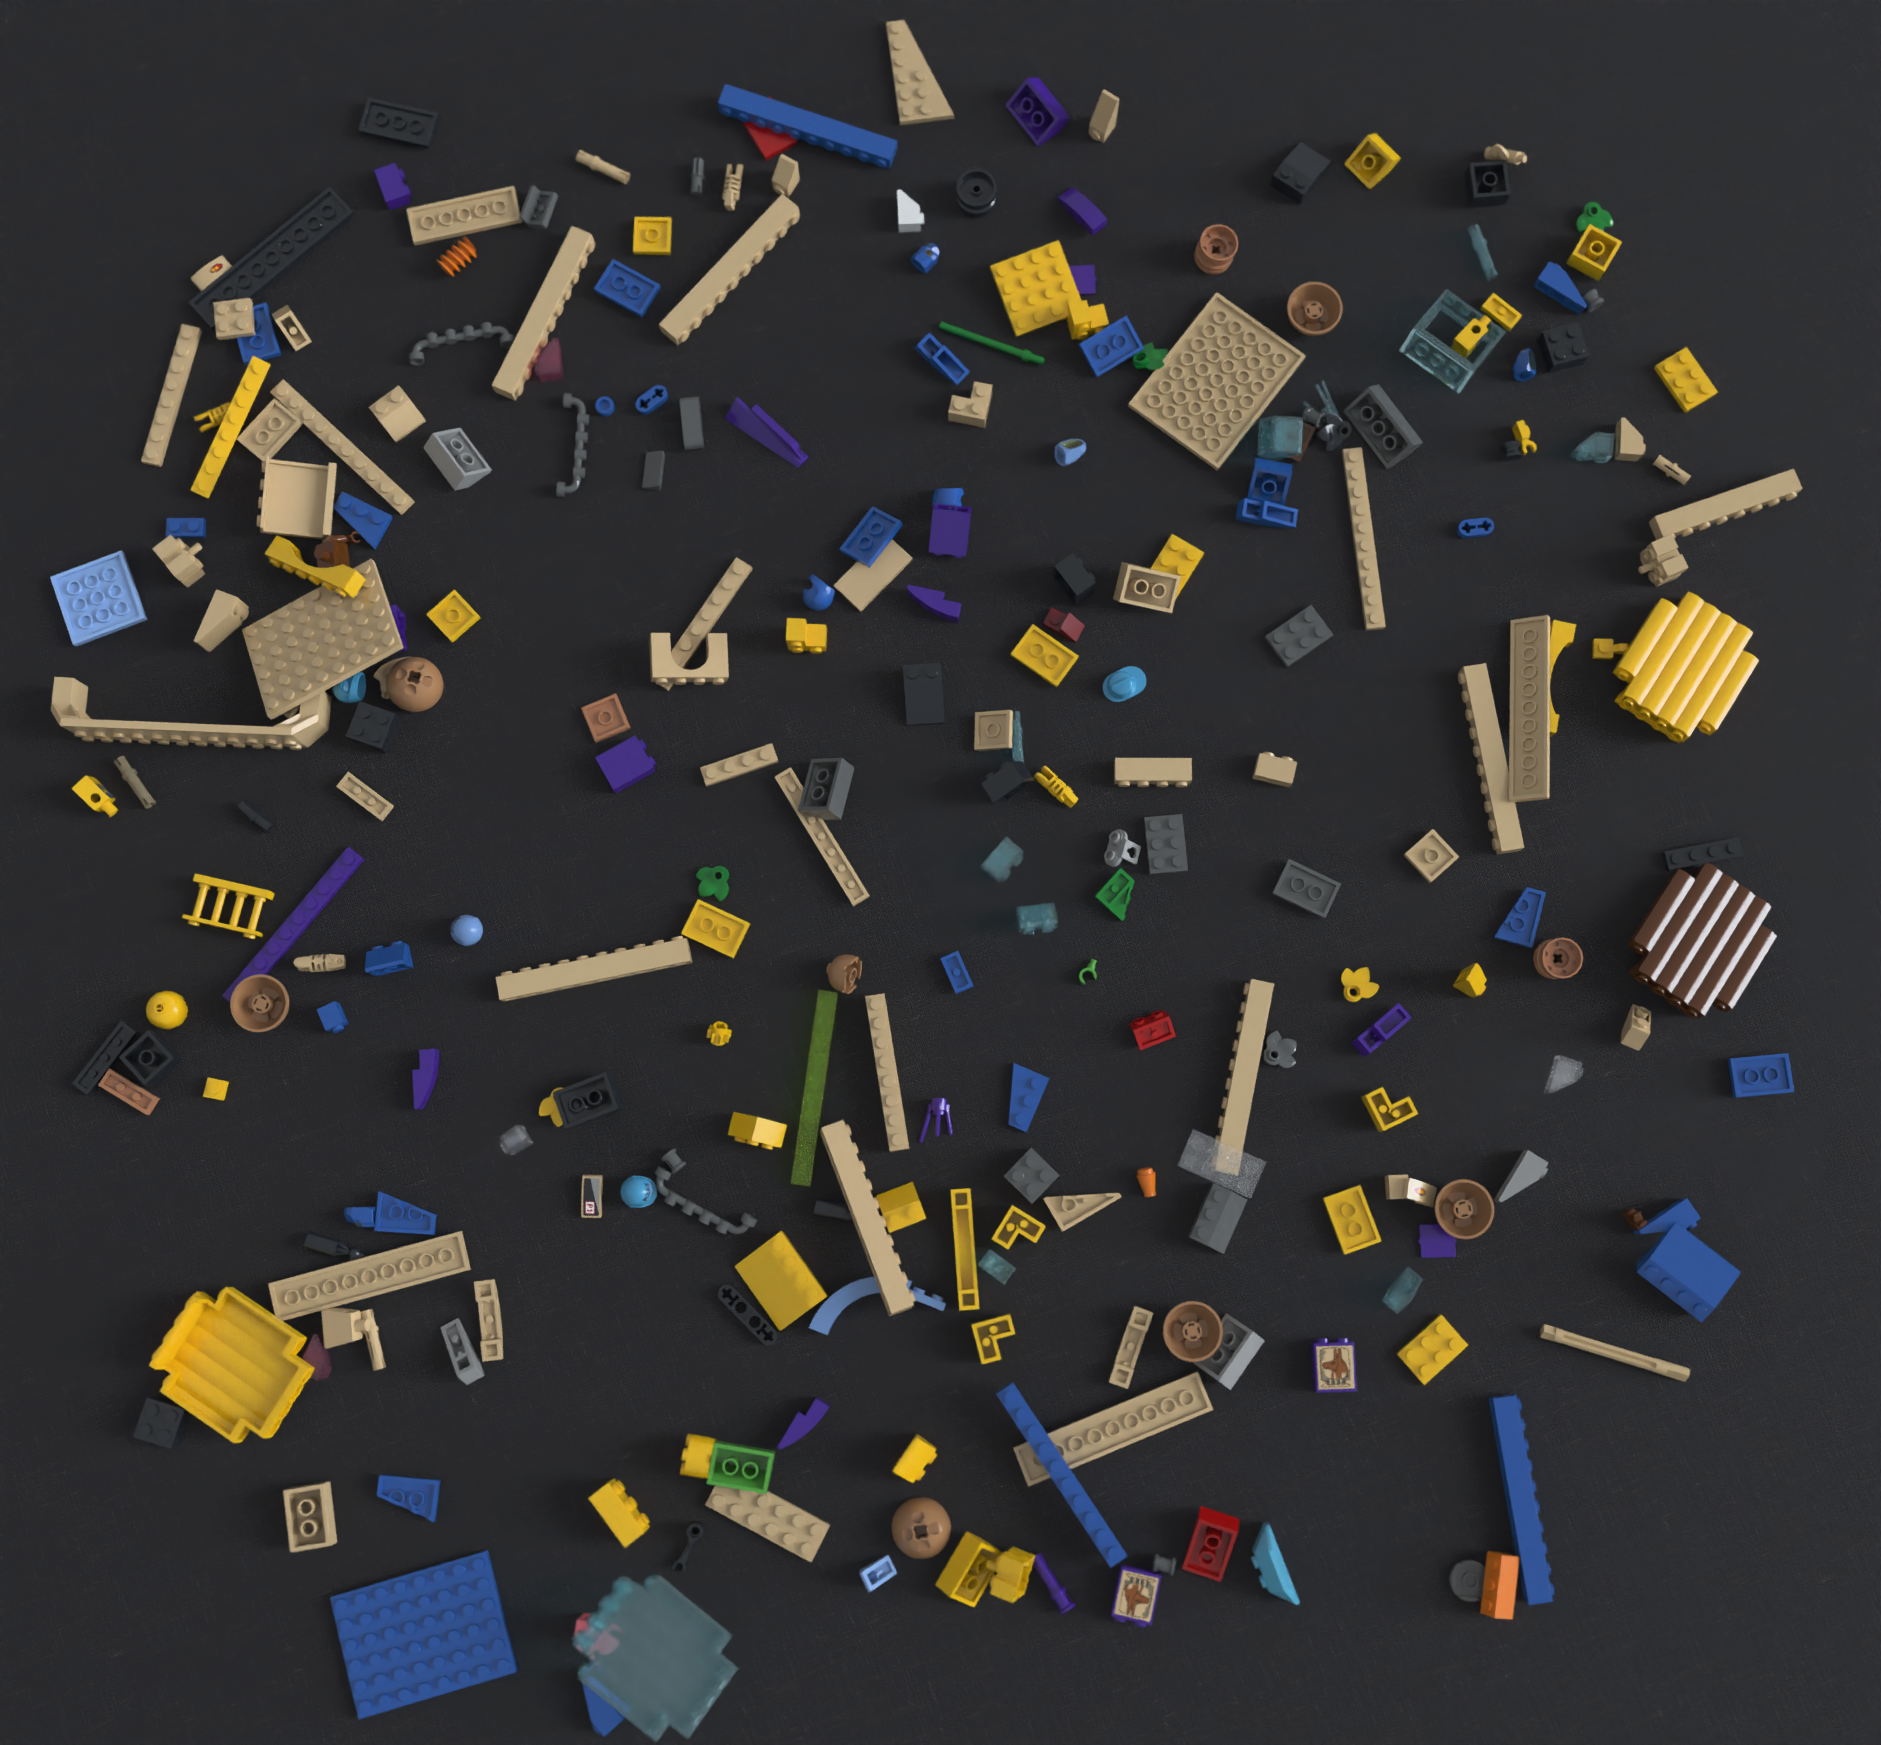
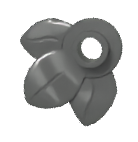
M1278 1031L1272 1032L1266 1039L1267 1048L1263 1052L1264 1061L1271 1066L1278 1064L1283 1068L1292 1067L1296 1064L1295 1059L1291 1056L1296 1050V1041L1289 1038L1282 1040ZM1271 1052L1275 1054L1276 1058L1271 1056Z

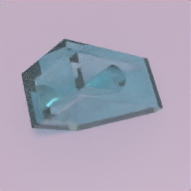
M1407 1266L1387 1290L1382 1301L1398 1314L1413 1300L1423 1279Z

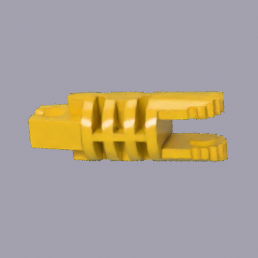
M229 402L194 417L195 421H201L209 416L212 423L205 424L199 428L201 433L222 423L229 408Z
M1047 766L1041 768L1043 774L1036 773L1034 775V778L1043 787L1048 789L1054 797H1057L1060 802L1065 803L1068 807L1071 808L1078 801L1071 788L1066 786L1061 779H1058V776Z

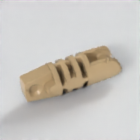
M727 164L722 197L725 200L724 206L727 210H734L736 200H739L743 173L742 164H737L735 175H732V165Z
M335 954L310 955L295 958L294 965L299 971L305 972L334 971L346 967V957Z

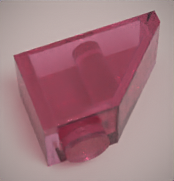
M554 338L537 357L535 374L540 377L541 382L564 380L561 344L558 338Z
M320 1333L313 1335L302 1358L315 1368L310 1378L316 1381L327 1378L332 1369L330 1367L332 1360L328 1348L325 1349L324 1336Z

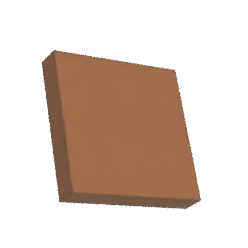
M616 693L581 707L595 743L631 729Z

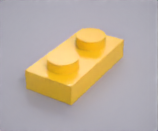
M1494 293L1481 307L1483 312L1508 331L1522 317V314Z

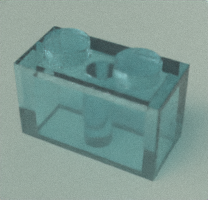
M1005 837L981 865V869L998 883L1001 880L1005 881L1012 873L1009 870L1014 865L1017 867L1024 859L1022 857L1024 851L1009 838Z

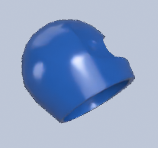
M963 488L935 489L932 507H934V503L962 506L961 496L964 495Z
M811 574L809 579L813 586L809 590L803 589V601L810 609L822 611L831 605L835 590L814 574Z

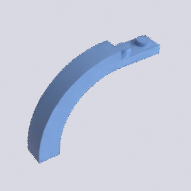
M872 1276L854 1281L835 1292L819 1308L809 1328L828 1335L837 1316L850 1303L866 1295L880 1293L875 1277ZM908 1280L906 1286L908 1291H912L916 1301L941 1311L944 1310L946 1303L942 1302L943 1297L932 1294V1297L924 1294L925 1290L914 1287L913 1290L909 1289L912 1281Z

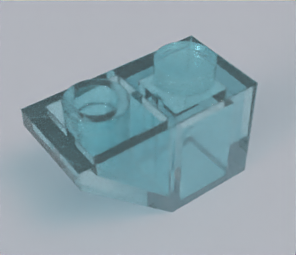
M1595 432L1578 445L1570 457L1576 458L1579 461L1589 459L1595 460L1597 463L1608 462L1613 456L1615 434Z

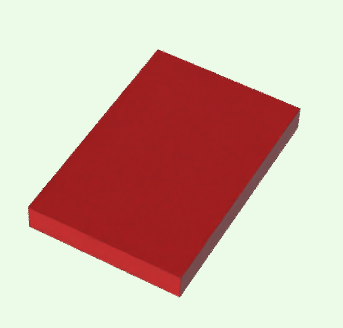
M743 122L765 160L797 144V140L790 137L787 133L782 132L778 134L771 128H760L755 123Z

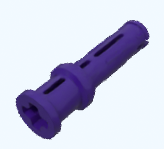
M1038 1553L1035 1556L1033 1566L1050 1592V1599L1055 1601L1060 1609L1059 1613L1062 1615L1073 1608L1075 1603L1071 1602L1065 1592V1587L1060 1586L1041 1553Z

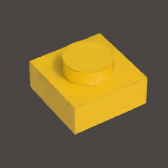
M207 1078L203 1097L224 1101L229 1082Z

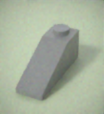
M1524 1150L1493 1201L1497 1203L1503 1202L1536 1182L1539 1178L1542 1179L1547 1173L1548 1169L1546 1166L1548 1162L1531 1151Z
M457 1318L440 1327L457 1377L466 1385L483 1377L484 1372L479 1358L460 1319Z

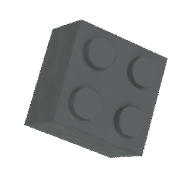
M1030 1148L1003 1177L1033 1204L1058 1178L1059 1174Z

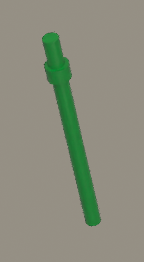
M944 322L940 323L939 329L1021 357V360L1026 362L1032 361L1040 365L1044 363L1045 358L1032 354V351L1026 349L1023 351Z

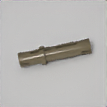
M125 756L117 758L114 764L122 773L123 780L128 782L144 805V808L148 809L152 807V804L155 805L156 801L137 776L136 769H132Z

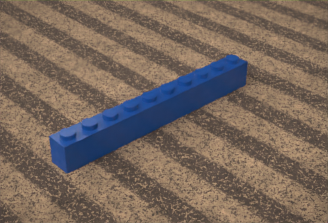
M727 84L724 85L718 101L719 112L724 116H732L742 122L749 121L755 123L760 128L768 127L778 134L784 132L794 139H802L809 144H817L827 150H835L845 156H853L863 162L874 163L881 168L886 167L890 169L897 151V140Z
M1013 1381L998 1390L996 1395L1109 1566L1113 1567L1127 1557L1126 1552Z
M1514 1394L1488 1397L1515 1554L1520 1557L1518 1571L1523 1600L1528 1605L1553 1602L1554 1587L1550 1583L1548 1576L1551 1574V1569L1545 1559L1547 1547L1545 1542L1542 1541L1541 1536L1543 1525L1538 1519L1540 1507L1534 1496L1536 1485L1534 1480L1531 1479L1530 1474L1532 1463L1527 1457L1529 1445L1527 1439H1524L1525 1423L1523 1418L1520 1417L1519 1412L1522 1409L1521 1401Z

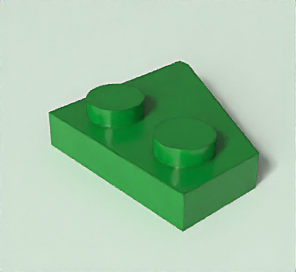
M1119 868L1094 897L1120 921H1123L1135 881L1122 868Z

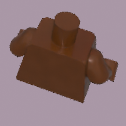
M352 532L347 536L344 534L331 535L325 538L322 544L316 546L314 552L318 568H329L342 564L350 567L348 545L345 543L348 542V544L353 545L360 542V540L356 541L353 536L359 533Z

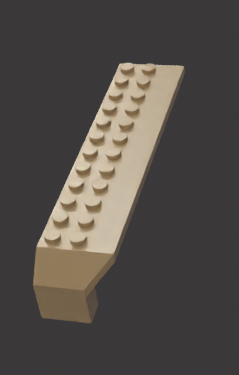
M54 677L51 712L61 727L74 733V736L81 737L83 741L93 742L94 739H101L103 742L120 740L122 743H132V740L142 744H151V741H158V744L163 745L176 742V744L187 746L188 743H195L197 746L214 744L217 747H226V744H231L237 748H245V745H252L253 748L263 749L264 746H271L272 749L290 747L292 750H301L302 747H310L329 730L332 697L325 691L300 704L299 714L273 727L95 720L86 714L88 687L75 678Z

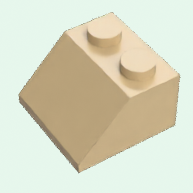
M399 385L369 407L396 443L426 421Z

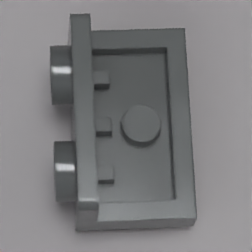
M531 186L519 218L529 227L547 228L558 195L555 192L540 191L535 186Z

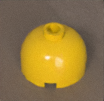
M172 991L156 993L147 1002L146 1015L148 1020L156 1027L166 1030L180 1026L188 1013L185 999L183 996Z

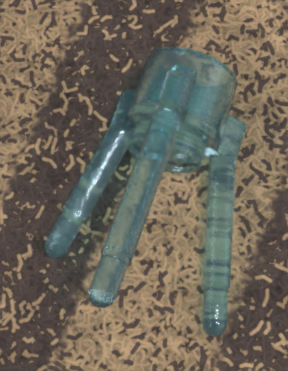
M1322 380L1321 384L1325 395L1319 384L1315 385L1326 406L1321 412L1339 415L1325 381ZM1305 401L1303 402V405H1304L1306 408L1311 407V406H1310L1308 403H1306Z

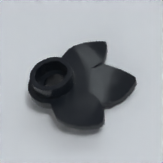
M1327 414L1325 415L1327 425L1323 426L1316 435L1320 439L1327 441L1326 451H1334L1341 446L1343 439L1350 436L1352 428L1350 423L1341 420L1339 415ZM1345 427L1344 433H1341L1342 428Z

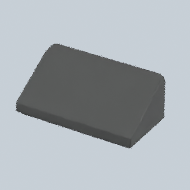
M664 451L646 452L642 489L661 490L665 460Z

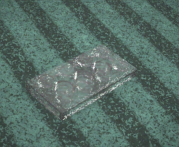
M1193 1129L1177 1166L1247 1198H1251L1266 1162Z

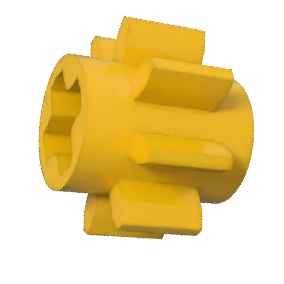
M715 1022L713 1025L710 1024L707 1038H711L713 1045L722 1046L725 1042H729L732 1030L727 1029L728 1026L724 1022Z

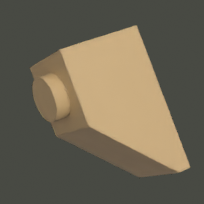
M781 154L772 178V184L776 193L789 197L800 180L798 162Z
M288 305L272 314L295 351L312 342Z
M1621 418L1616 424L1615 460L1638 461L1644 455L1646 445L1643 444V436L1626 418Z

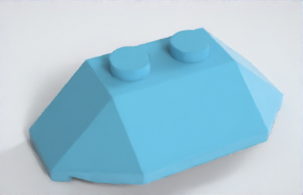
M1265 1522L1262 1524L1252 1549L1254 1556L1251 1557L1255 1569L1259 1568L1261 1576H1259L1260 1583L1270 1593L1296 1605L1300 1604L1271 1527Z

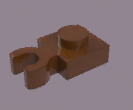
M1627 1209L1622 1212L1632 1230H1639L1647 1224V1221L1643 1219L1641 1212L1638 1210Z

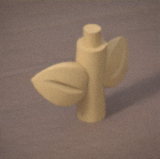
M1500 144L1488 147L1484 153L1485 159L1490 161L1506 160V163L1516 165L1527 161V156L1524 152L1508 150Z

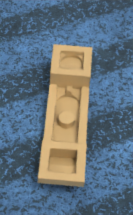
M495 1279L475 1281L476 1302H478L482 1341H480L482 1362L503 1359L502 1323Z
M1134 1306L1109 1379L1110 1383L1128 1389L1153 1312Z

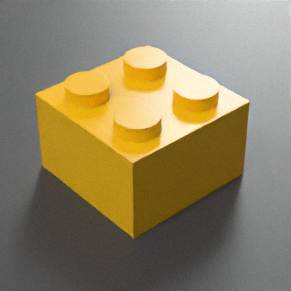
M1589 224L1566 264L1599 281L1622 241Z

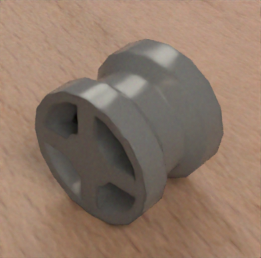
M1596 289L1591 290L1582 297L1587 304L1588 312H1592L1604 303V299L1598 296Z

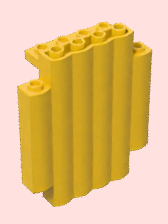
M1687 592L1677 606L1661 598L1649 613L1612 672L1619 679L1628 682L1626 688L1616 697L1615 702L1621 708L1635 714L1638 719L1649 723L1655 730L1667 735L1672 741L1684 742L1690 737L1695 727H1698L1701 732L1711 735L1718 729L1759 661L1754 655L1743 650L1753 632L1691 592Z
M234 1287L222 1289L217 1296L218 1300H215L205 1292L194 1293L187 1300L185 1309L175 1319L173 1328L164 1336L162 1345L152 1355V1361L149 1366L155 1370L165 1369L170 1373L164 1379L160 1392L233 1443H241L250 1429L263 1439L271 1438L315 1369L297 1356L307 1337Z

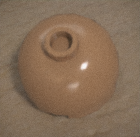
M843 954L837 956L832 963L828 964L826 972L830 985L834 989L846 994L853 992L857 986L854 984L855 978L860 979L862 971V961L858 959L859 957Z

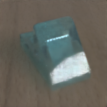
M989 1249L978 1264L1003 1284L1007 1282L1016 1269L991 1249Z

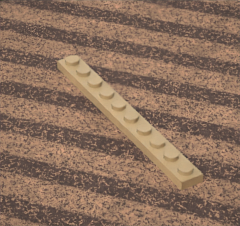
M284 379L270 391L279 402L299 418L308 429L401 515L414 503L410 496Z
M1362 447L1343 449L1342 456L1365 630L1384 629L1386 626Z

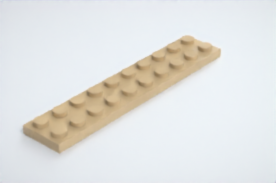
M1548 615L1511 620L1510 802L1549 799L1550 617Z
M459 1231L272 1282L268 1285L275 1316L285 1321L471 1270L463 1233Z
M1196 1371L1047 1434L1069 1468L1072 1469L1213 1410L1200 1376ZM1028 1442L1013 1447L1028 1487L1051 1477Z

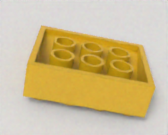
M783 1231L779 1232L734 1266L779 1331L828 1296Z

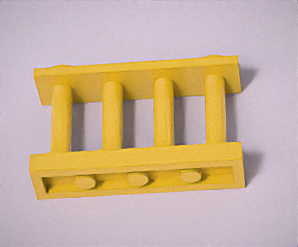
M195 873L193 881L199 883L198 887H200L192 916L183 914L182 918L189 920L188 924L200 926V923L241 932L244 933L243 937L255 939L256 936L263 937V933L255 931L263 902H266V899L273 901L275 893ZM211 887H216L218 896L211 920L202 919L200 916L207 891ZM229 891L236 892L237 898L229 925L219 923L226 894H229ZM251 895L254 896L255 904L248 929L237 927L244 899Z

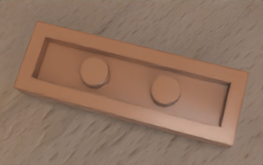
M108 1069L98 1085L146 1115L151 1114L160 1100L159 1097L113 1069Z

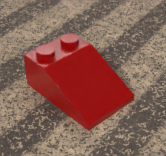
M1200 1506L1182 1569L1221 1582L1238 1534L1239 1518Z

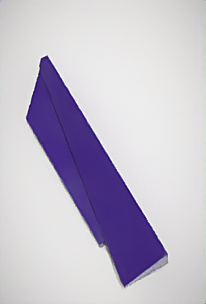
M739 397L735 399L726 415L727 421L796 467H800L808 459V456L799 448L800 445L757 404L750 409Z

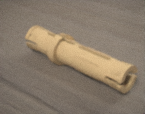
M579 150V153H577L576 161L589 166L593 171H600L624 184L630 178V173L600 160V157L596 155H589L582 150Z
M373 1309L362 1311L361 1319H369L370 1330L363 1331V1334H365L373 1371L386 1368L378 1336L379 1327L376 1326Z

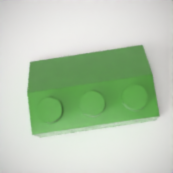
M716 1441L713 1447L707 1484L767 1494L775 1451Z

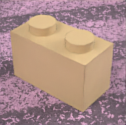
M1270 752L1260 753L1257 757L1252 779L1290 787L1293 783L1297 762L1286 756H1282V758L1275 757Z

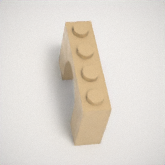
M670 633L650 634L651 682H656L657 685H665L667 682H675L676 685H684L686 682H694L695 685L713 682L714 685H721L727 682L729 678L727 633L707 634L706 662L703 666L694 670L683 669L674 662L671 656Z

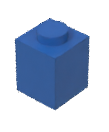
M334 1001L317 1009L325 1031L337 1033L344 1029L343 1026L349 1024L338 1002Z

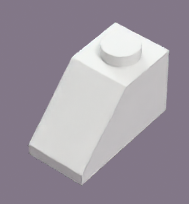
M897 190L899 232L921 231V224H924V213H920V206L902 190Z

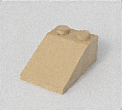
M1122 562L1113 599L1127 604L1172 613L1181 576Z
M216 589L194 642L204 650L211 652L242 625L243 621L248 617L249 607L238 597Z

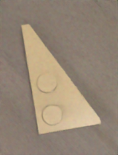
M1119 1193L1045 1197L1043 1200L1063 1232L1122 1196Z

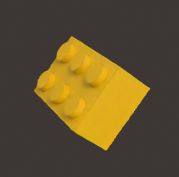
M614 1478L589 1497V1500L626 1548L650 1527L648 1525L649 1519L644 1513L640 1514L636 1508L638 1506L636 1501L631 1496L628 1498L624 1492L626 1490L620 1480L616 1481Z

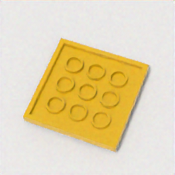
M1059 240L990 266L1016 337L1067 318L1068 305L1082 301Z

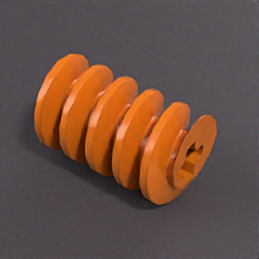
M465 236L463 237L464 243L458 241V247L454 245L451 247L453 252L450 250L446 251L447 257L441 255V261L436 259L441 268L452 277L455 276L453 270L460 272L459 265L464 268L466 267L465 260L471 263L469 256L477 258L475 247Z

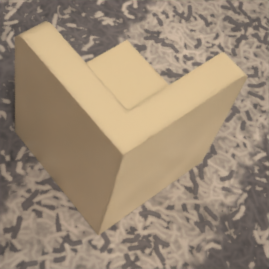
M1408 1175L1385 1176L1386 1199H1405L1402 1197L1405 1179L1408 1178Z

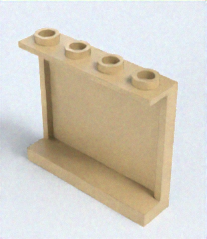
M267 455L266 461H262V472L265 473V478L260 481V490H263V497H259L258 508H261L262 511L261 515H257V526L260 527L261 533L321 540L331 536L337 463H329V466L273 460L270 459V455Z

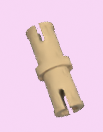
M1659 455L1653 465L1667 473V477L1671 476L1682 483V485H1685L1691 475L1677 467L1678 464L1671 463L1662 455ZM1664 465H1667L1668 467H1670L1671 469H1673L1674 471H1676L1677 473H1679V475H1677L1676 473H1674L1673 471H1671L1670 469H1668V468L1665 467Z

